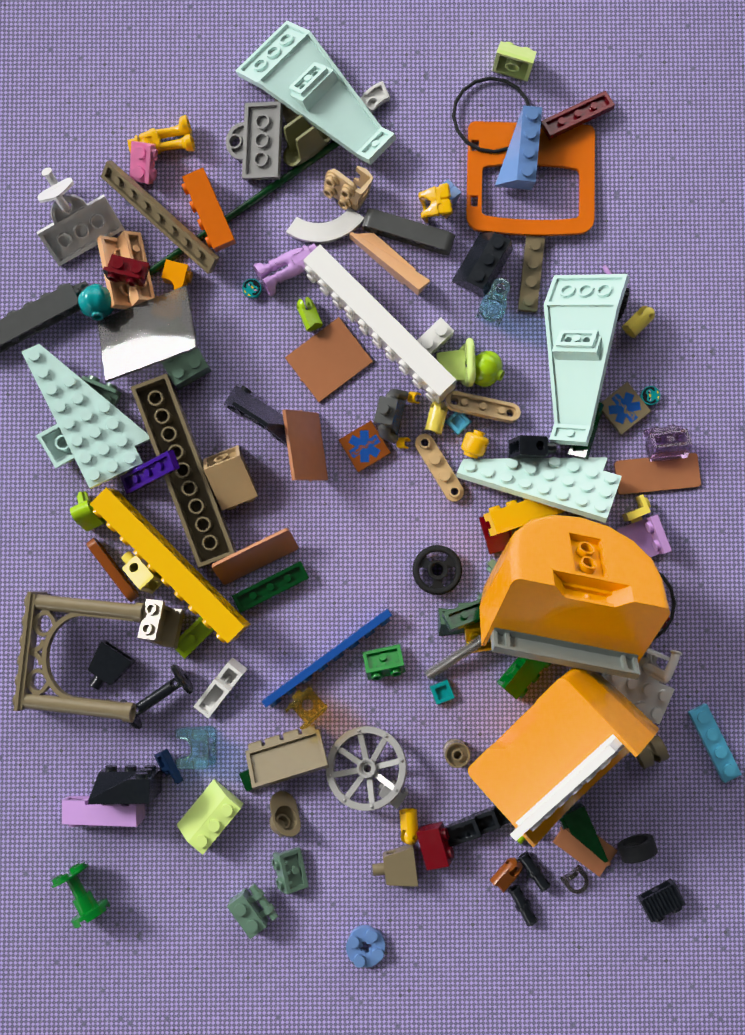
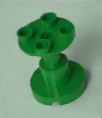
M85 862L72 866L69 869L70 873L61 874L51 880L53 883L52 888L67 882L75 897L72 902L79 913L71 920L75 929L81 927L80 922L84 920L86 923L92 921L107 910L106 907L111 906L107 898L97 902L91 890L86 891L77 874L89 866Z

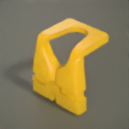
M440 184L439 187L434 186L418 193L423 207L421 218L425 223H428V217H436L442 214L450 215L453 213L452 202L449 199L451 197L449 184ZM425 199L431 202L428 208H426Z

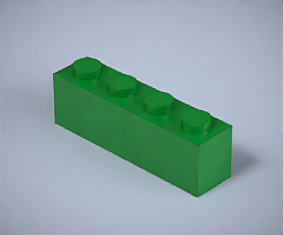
M517 657L497 683L517 700L518 697L522 698L527 693V687L531 682L535 683L541 676L539 674L543 668H548L551 663Z

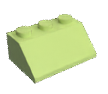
M214 779L177 823V827L187 842L203 855L239 812L244 803Z

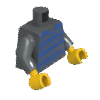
M391 389L386 393L385 397H379L374 424L382 439L393 444L396 443L399 449H408L409 447L405 446V442H410V438H398L406 400L410 403L419 404L420 402H417L415 397L416 395H421V393L413 391L408 393V391Z

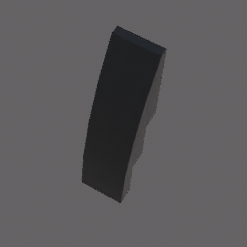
M495 805L444 826V828L448 830L449 846L452 847L482 837L483 834L500 829L502 825L511 822Z

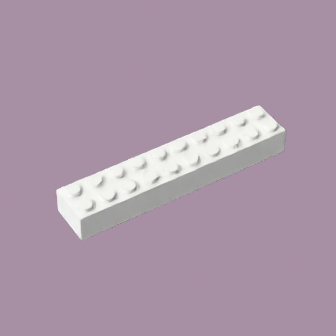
M321 245L315 248L303 260L307 278L312 283L316 282L320 286V291L325 296L329 295L333 299L334 305L338 309L342 308L352 323L356 322L359 324L360 331L365 336L369 334L373 338V344L378 349L382 347L387 352L385 354L391 362L396 361L400 365L398 367L400 371L406 376L409 374L413 378V384L418 389L422 387L427 392L425 395L431 402L436 401L439 404L455 389L456 379Z

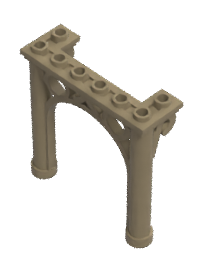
M44 591L27 592L24 599L25 614L22 617L23 632L19 640L21 649L17 658L18 674L15 677L16 692L12 700L14 705L13 711L32 709L119 719L123 722L133 723L136 716L135 703L77 697L62 690L52 675L49 657L52 641L58 630L67 621L75 617L86 616L141 623L145 603L129 604L51 596ZM53 612L69 614L63 616L58 620L57 616ZM45 615L50 618L53 625L48 632H44L41 629V620ZM37 634L42 637L46 636L36 647ZM35 658L38 661V665H42V668L34 669ZM37 673H41L46 680L42 689H37L34 685ZM51 688L52 691L58 696L45 695L43 693L47 692L48 689Z

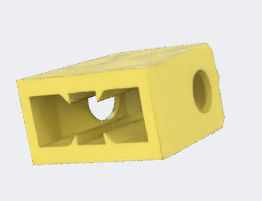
M130 551L122 556L121 559L126 564L122 569L139 590L153 594L163 584L160 580L162 577L157 572L153 573L147 567L148 563L144 559H139Z

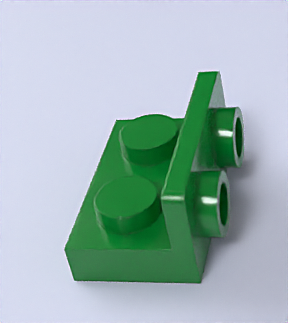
M400 644L362 652L368 680L377 681L390 675L396 677L405 672Z

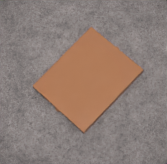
M339 317L285 357L300 377V381L307 386L319 403L373 363L372 359L359 344L358 339L352 335Z
M282 410L292 480L309 482L328 480L319 413L302 410Z

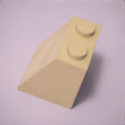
M239 445L203 459L204 472L222 511L225 509L232 510L238 504L252 502L255 500V497H258L256 487Z

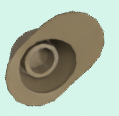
M286 791L276 792L270 800V827L279 837L296 836L301 829L296 801Z

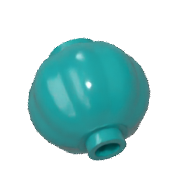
M92 284L79 294L78 304L82 313L93 320L100 321L110 315L115 309L111 308L109 290L100 284Z

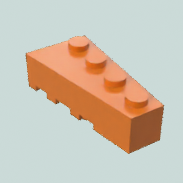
M204 168L182 176L184 181L181 184L186 195L190 194L192 199L189 202L193 212H197L200 217L197 222L202 231L205 230L207 233L205 240L208 247H213L214 251L218 252L236 244Z

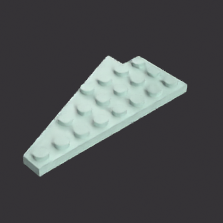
M40 344L21 351L90 489L143 464L135 447L150 441L149 435Z
M579 457L463 459L456 475L457 478L603 523L607 521L622 476L604 471L607 462L606 457H589L588 459Z

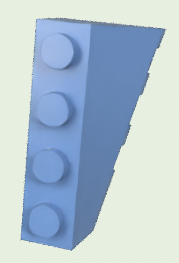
M523 105L495 187L533 189L537 173L542 107Z

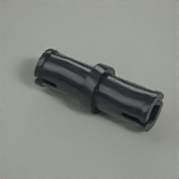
M528 851L522 853L517 859L528 872V877L534 880L541 892L547 890L551 884L541 872L542 868L536 865Z
M519 885L512 886L508 892L516 904V910L521 913L528 927L533 926L537 923L538 919L530 907V901L525 898Z

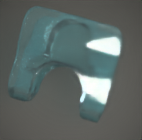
M503 278L494 280L489 293L484 296L476 318H479L481 314L483 319L490 322L496 321L495 325L499 326L506 311V298L510 290V284L507 280ZM497 284H502V285H504V286H505V290H504L503 288H500V287L496 286V285H497Z
M213 726L180 727L175 729V737L186 740L191 748L189 756L176 759L178 769H206L209 765H214L217 762L216 729Z

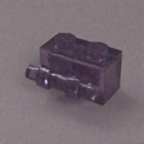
M672 424L662 428L654 426L643 430L644 437H648L645 448L650 462L688 457L692 441L688 429H683L682 425L675 426Z

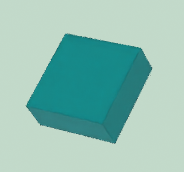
M448 679L430 686L437 705L455 698Z

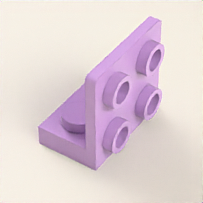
M658 514L616 530L633 540L649 557L672 551Z

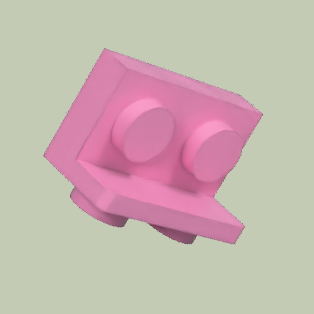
M131 141L129 176L134 181L149 185L153 184V181L156 180L157 170L154 169L155 161L158 158V150L155 149L156 144Z

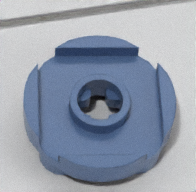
M361 925L353 929L346 943V952L349 959L359 968L372 967L383 959L385 952V940L382 933L369 925ZM363 942L371 944L369 950L361 949Z

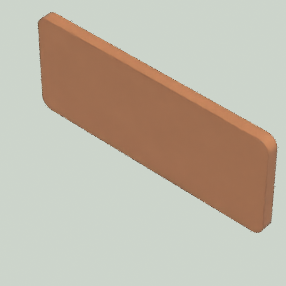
M696 453L619 460L614 463L615 474L622 476L617 490L619 495L693 488L701 485L698 455Z
M284 528L213 563L211 567L222 584L226 585L296 551L299 547L290 530Z

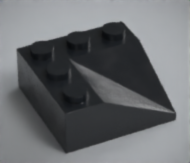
M117 765L105 766L98 773L88 799V804H150L162 792V771L160 768H156V765H145L144 768H137L136 765H126L125 768H117Z

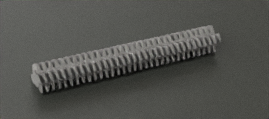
M481 636L477 637V639L475 638V640L472 639L471 643H466L467 645L461 647V649L459 648V650L453 652V654L451 653L447 658H443L442 662H437V664L435 663V665L431 666L432 668L425 670L424 673L430 680L435 678V676L452 667L454 663H458L462 658H466L470 653L472 654L476 649L478 650V648L482 647Z

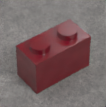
M443 821L420 826L416 833L426 869L433 870L449 867L454 859V850L449 846V833L447 828H444Z

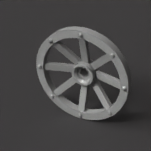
M370 726L357 727L340 736L330 749L327 758L329 768H326L327 781L336 798L346 806L361 811L377 810L390 804L401 792L407 776V760L399 742L388 732ZM364 734H374L382 737L371 759H369ZM355 736H358L362 760L342 747ZM389 742L394 748L398 759L376 763L385 745ZM338 752L357 764V768L334 772ZM368 765H370L371 770L369 772L365 771V768ZM399 765L396 784H393L378 772L379 769ZM359 774L357 780L348 792L344 794L340 790L335 778ZM373 777L391 789L387 796L377 802L375 801ZM365 778L367 780L368 804L351 800V797Z

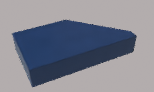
M168 749L154 754L161 771L166 776L171 775L176 784L184 781Z

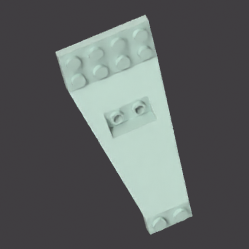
M286 21L235 70L238 77L263 89L297 115H302L307 122L357 158L370 165L396 140L393 132L381 127L313 34L296 24Z
M628 274L554 275L544 302L554 426L549 438L550 442L563 445L588 446L593 431L618 314L629 282Z

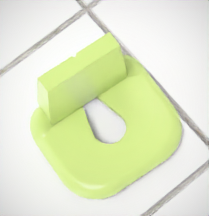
M468 338L459 350L436 353V360L456 381H460L466 387L474 385L476 366L475 345L472 338Z

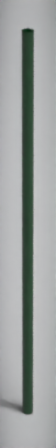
M333 140L314 157L294 167L281 176L280 179H277L224 216L229 223L340 145ZM203 230L196 237L203 241L207 237V233ZM177 248L151 266L149 269L150 276L164 268L166 259L174 261L184 252Z

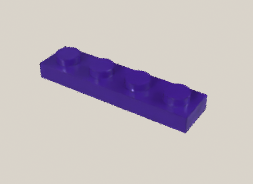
M169 450L120 477L126 494H131L180 469L174 450Z

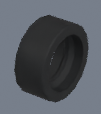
M650 834L633 835L617 844L621 860L624 863L643 862L651 859L658 853L654 837Z

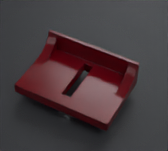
M484 516L480 517L479 521L489 554L503 551L513 535L512 531L509 530L489 536L488 529L491 528L489 521L485 522Z

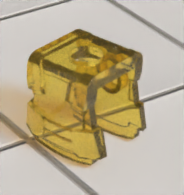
M308 686L304 691L299 689L291 697L293 700L285 711L287 713L292 708L304 721L299 728L305 729L322 715L328 707L312 688ZM309 699L313 702L311 710H305L302 707L304 700Z

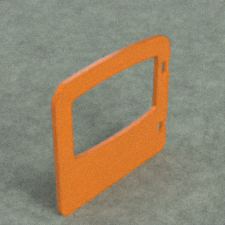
M474 121L468 127V141L471 143L479 142V147L496 150L508 147L517 123ZM582 124L551 140L548 139L542 128H540L537 166L570 169L577 171L579 174V215L577 218L527 220L484 215L482 213V170L488 167L502 166L507 151L495 154L472 151V147L468 145L466 220L473 230L519 236H568L585 234L593 226L595 213V130L591 125ZM471 197L478 198L477 206H471Z

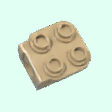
M357 166L356 172L360 174V178L355 177L353 182L336 169L328 170L324 181V195L329 199L332 197L337 199L339 206L344 210L352 208L358 211L369 195L373 176L367 169Z

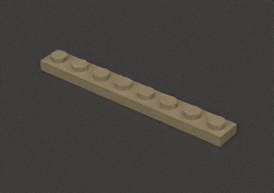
M112 160L107 161L101 178L207 274L212 273L220 257Z

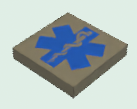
M628 382L601 402L604 405L603 415L620 435L651 412Z

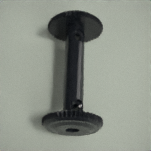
M173 664L171 670L175 677L136 703V709L139 708V711H136L133 723H129L133 728H142L139 715L178 688L182 687L188 694L193 692V685L180 666Z

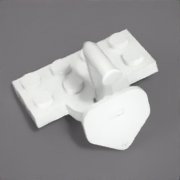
M45 168L42 171V175L47 179L51 187L38 195V200L40 203L55 201L51 206L53 223L37 231V234L58 266L98 245L97 238L100 235L112 237L125 230L104 194L86 203L75 194H65L74 185L72 178H66L58 182L51 168Z
M648 648L646 651L648 653L647 657L643 655L638 663L640 676L637 680L602 673L601 676L632 702L652 722L660 724L675 690L665 684L671 680L682 653L670 650L671 656L668 657ZM658 657L668 661L665 670L657 665Z

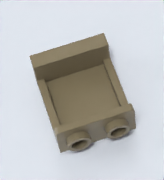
M146 599L137 638L160 647L177 649L185 611L170 608L165 605L164 601Z

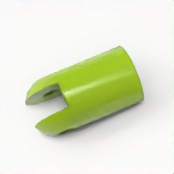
M309 297L305 298V304L308 309L306 310L303 300L299 299L296 307L306 331L311 332L322 327L323 323L313 300Z

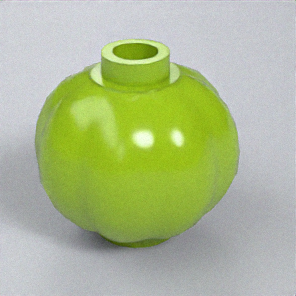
M483 351L477 356L475 355V383L477 385L488 387L496 381L503 379L505 371L502 370L503 363L498 354L493 351Z

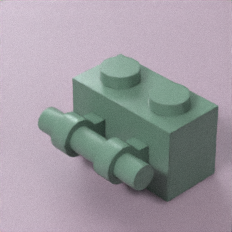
M255 883L249 887L252 895L245 888L231 898L227 905L229 911L250 939L267 927L269 920L266 917L267 915L272 921L278 917L274 910V905L267 901L264 896L265 893ZM256 901H258V902L260 903V905L263 907L262 910H261V908L258 906V904L256 903Z

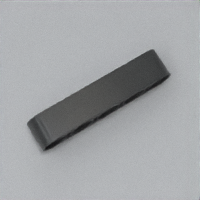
M372 208L367 209L362 224V229L369 233H375L382 237L442 255H450L455 235L449 231Z

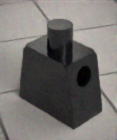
M519 435L509 440V458H543L548 456V454H555L557 449L556 443L548 442L547 436Z
M101 641L88 668V671L95 675L89 684L97 690H100L104 682L108 685L114 684L136 660L108 641Z

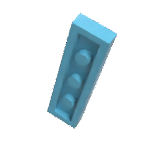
M704 703L688 711L721 781L726 783L742 775L708 705Z

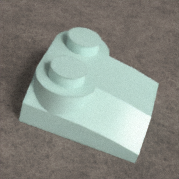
M58 424L36 435L55 469L75 460Z

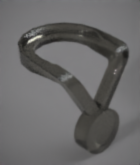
M577 865L572 871L560 878L566 888L575 894L584 892L588 887L587 875L580 865ZM580 873L584 878V885L580 889H573L568 881L574 879Z

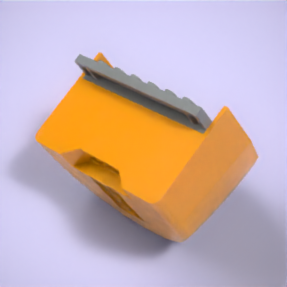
M551 515L530 520L512 535L483 588L479 607L481 646H486L491 636V650L495 653L637 680L640 676L639 661L670 615L663 579L651 557L633 540L609 526L582 517Z

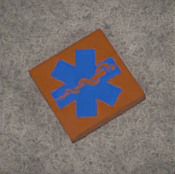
M372 421L339 439L340 444L358 473L391 454Z

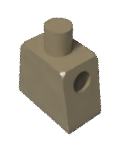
M404 845L383 852V863L372 864L373 876L385 875L386 885L418 886L413 845Z

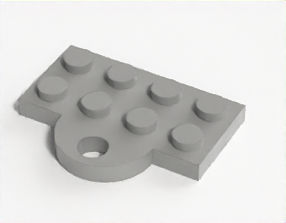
M279 101L245 103L244 122L234 125L227 134L226 148L233 158L242 162V179L244 181L280 179L283 104ZM239 138L240 143L233 147V140Z

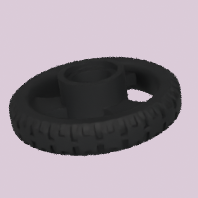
M442 545L429 546L416 556L412 568L413 577L416 584L423 591L432 595L446 594L452 591L460 582L462 564L458 555L450 548ZM432 552H442L447 554L448 557L444 562L440 560L431 562L428 560L427 555ZM436 564L440 565L443 570L439 576L434 575L432 572V568ZM419 568H426L428 575L433 579V584L430 587L422 581ZM448 568H456L452 582L444 586L442 579L447 575Z

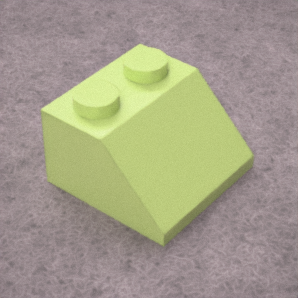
M500 41L492 71L528 82L537 52L528 47L522 48L511 42Z

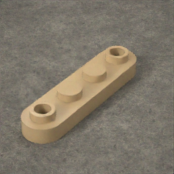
M452 391L445 398V405L451 411L500 422L514 423L521 414L520 408L514 403L460 391ZM454 400L457 402V404L454 405L451 401ZM507 412H510L512 414V417H509L507 415Z
M428 434L419 435L415 440L416 450L445 497L451 502L459 501L464 495V489L433 438ZM427 440L428 445L422 446L421 441ZM451 489H457L458 494L452 495Z

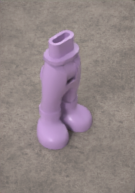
M315 244L308 247L304 245L302 248L290 250L268 261V264L256 263L253 265L269 296L276 293V285L278 283H282L305 271L303 260L317 248ZM287 265V267L283 270L278 271L274 275L267 277V275L272 271L274 272L279 268Z

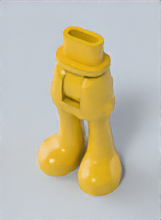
M187 115L181 116L179 124L174 127L156 130L152 128L141 133L139 136L135 135L133 139L127 140L130 154L131 141L156 144L155 149L158 150V154L176 149H185L188 152L195 151L192 129ZM183 136L180 139L161 142V139Z

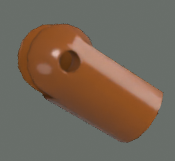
M515 857L508 858L492 876L490 881L504 893L522 872V863L517 862Z

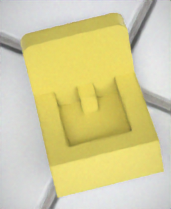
M644 495L635 497L639 508L623 514L622 517L625 522L630 520L631 523L638 522L643 519V515L651 512L649 509L651 505L647 497H644Z

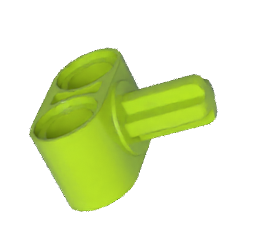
M80 491L77 495L78 504L70 508V513L74 521L85 531L89 532L105 524L106 521L103 517L99 518L93 513L92 510L94 508L90 505L91 501L88 493Z

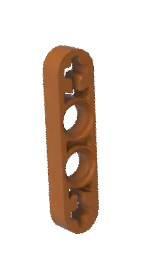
M95 537L86 543L87 547L130 602L137 599L139 593L103 545Z

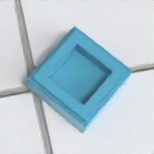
M454 412L445 423L459 435L472 421L465 414Z

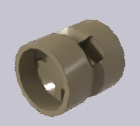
M656 735L636 758L643 769H647L653 766L655 761L660 763L669 759V753L662 739Z
M453 738L445 743L443 754L446 762L454 768L464 767L470 760V751L465 742L459 738Z

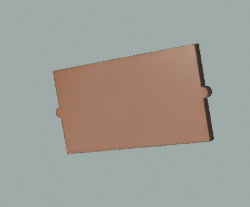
M560 827L559 833L552 841L599 877L605 868L611 865L610 861L618 851L598 836L608 859V862L605 863L566 829L563 830L562 827Z

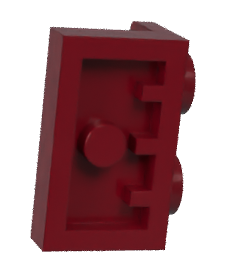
M112 254L108 267L104 266L103 272L106 278L112 282L121 281L132 287H144L150 265L147 262Z

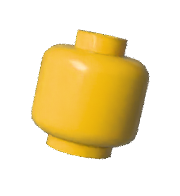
M474 429V432H467L461 445V449L464 451L463 454L475 459L484 456L489 444V440L484 437L485 433Z

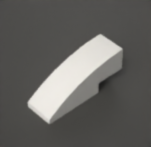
M232 657L193 707L209 719L247 671V668Z

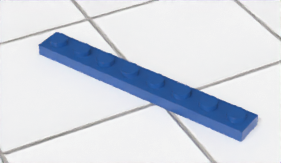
M388 609L384 610L261 701L265 707L277 705L282 701L280 697L285 693L289 696L297 690L296 685L300 682L305 684L313 678L311 674L315 671L320 673L325 670L330 660L337 661L344 655L343 651L349 647L352 650L360 644L358 641L363 636L368 638L375 633V627L378 625L383 627L391 621L389 617L392 614Z

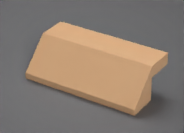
M124 230L117 238L101 235L97 238L103 268L104 266L108 267L112 254L147 262L140 232ZM148 272L144 287H132L121 281L112 282L104 274L106 286L110 292L111 308L129 310L155 302L150 272Z

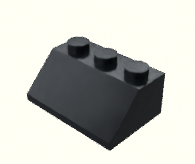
M495 232L480 233L452 282L485 298L513 251L512 241Z

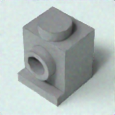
M379 783L377 787L379 789L378 795L384 798L391 792V789L383 783ZM404 787L390 804L398 809L408 795V789Z

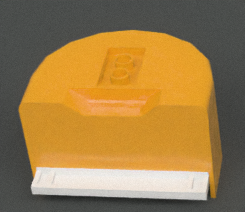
M571 668L554 682L528 711L469 766L468 774L516 828L510 834L512 838L517 841L523 836L532 847H535L556 822L629 752L637 757L653 739L659 728L598 672Z

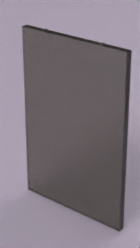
M186 285L97 321L106 382L198 348L189 292Z

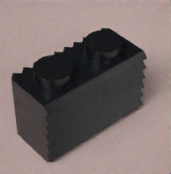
M671 878L636 896L651 923L662 921L665 915L671 912L677 913L682 910V906L686 905L675 882Z

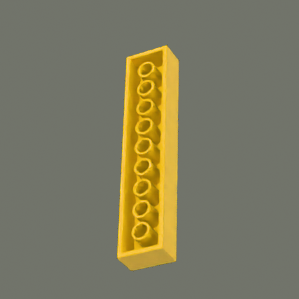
M106 487L90 503L94 508L92 510L93 513L99 518L103 517L107 521L106 526L113 532L117 531L121 535L119 537L125 545H130L134 549L133 553L139 559H144L148 563L147 567L153 573L157 572L162 577L160 580L167 587L171 586L175 590L174 594L181 601L185 600L189 604L188 608L195 615L199 614L203 618L202 622L207 628H213L217 632L216 637L224 643L226 641L230 643L235 641L251 625L118 490Z

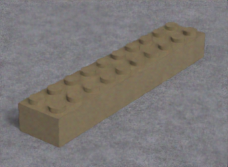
M166 373L130 387L156 457L166 451L174 450L180 469L164 476L198 568L209 566L237 552L219 503L204 472L202 458L171 378Z

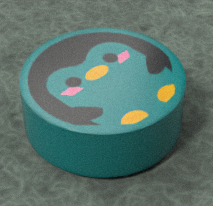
M248 279L243 283L242 290L247 298L255 299L260 296L262 287L256 279Z
M648 386L641 391L640 398L647 406H652L659 401L660 392L656 387Z

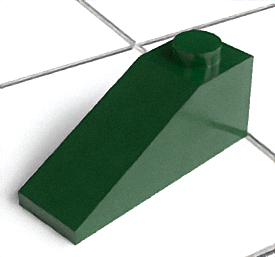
M580 802L573 805L559 819L562 829H566L603 862H608L585 806Z

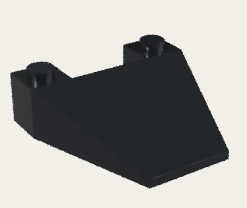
M235 385L224 402V406L240 417L245 416L270 432L273 438L287 446L283 415L252 396V391L242 385L240 388Z

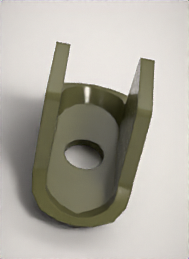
M299 115L283 128L287 143L283 154L284 162L293 167L303 164L327 146L331 138L314 126L310 127L305 118Z

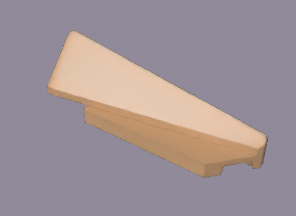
M351 232L349 234V239L402 285L405 284L416 295H419L430 283L428 278L416 272L412 265L375 233L355 234Z

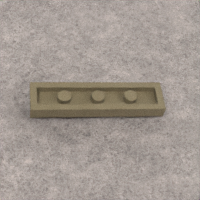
M528 235L525 237L517 311L537 312L545 237Z

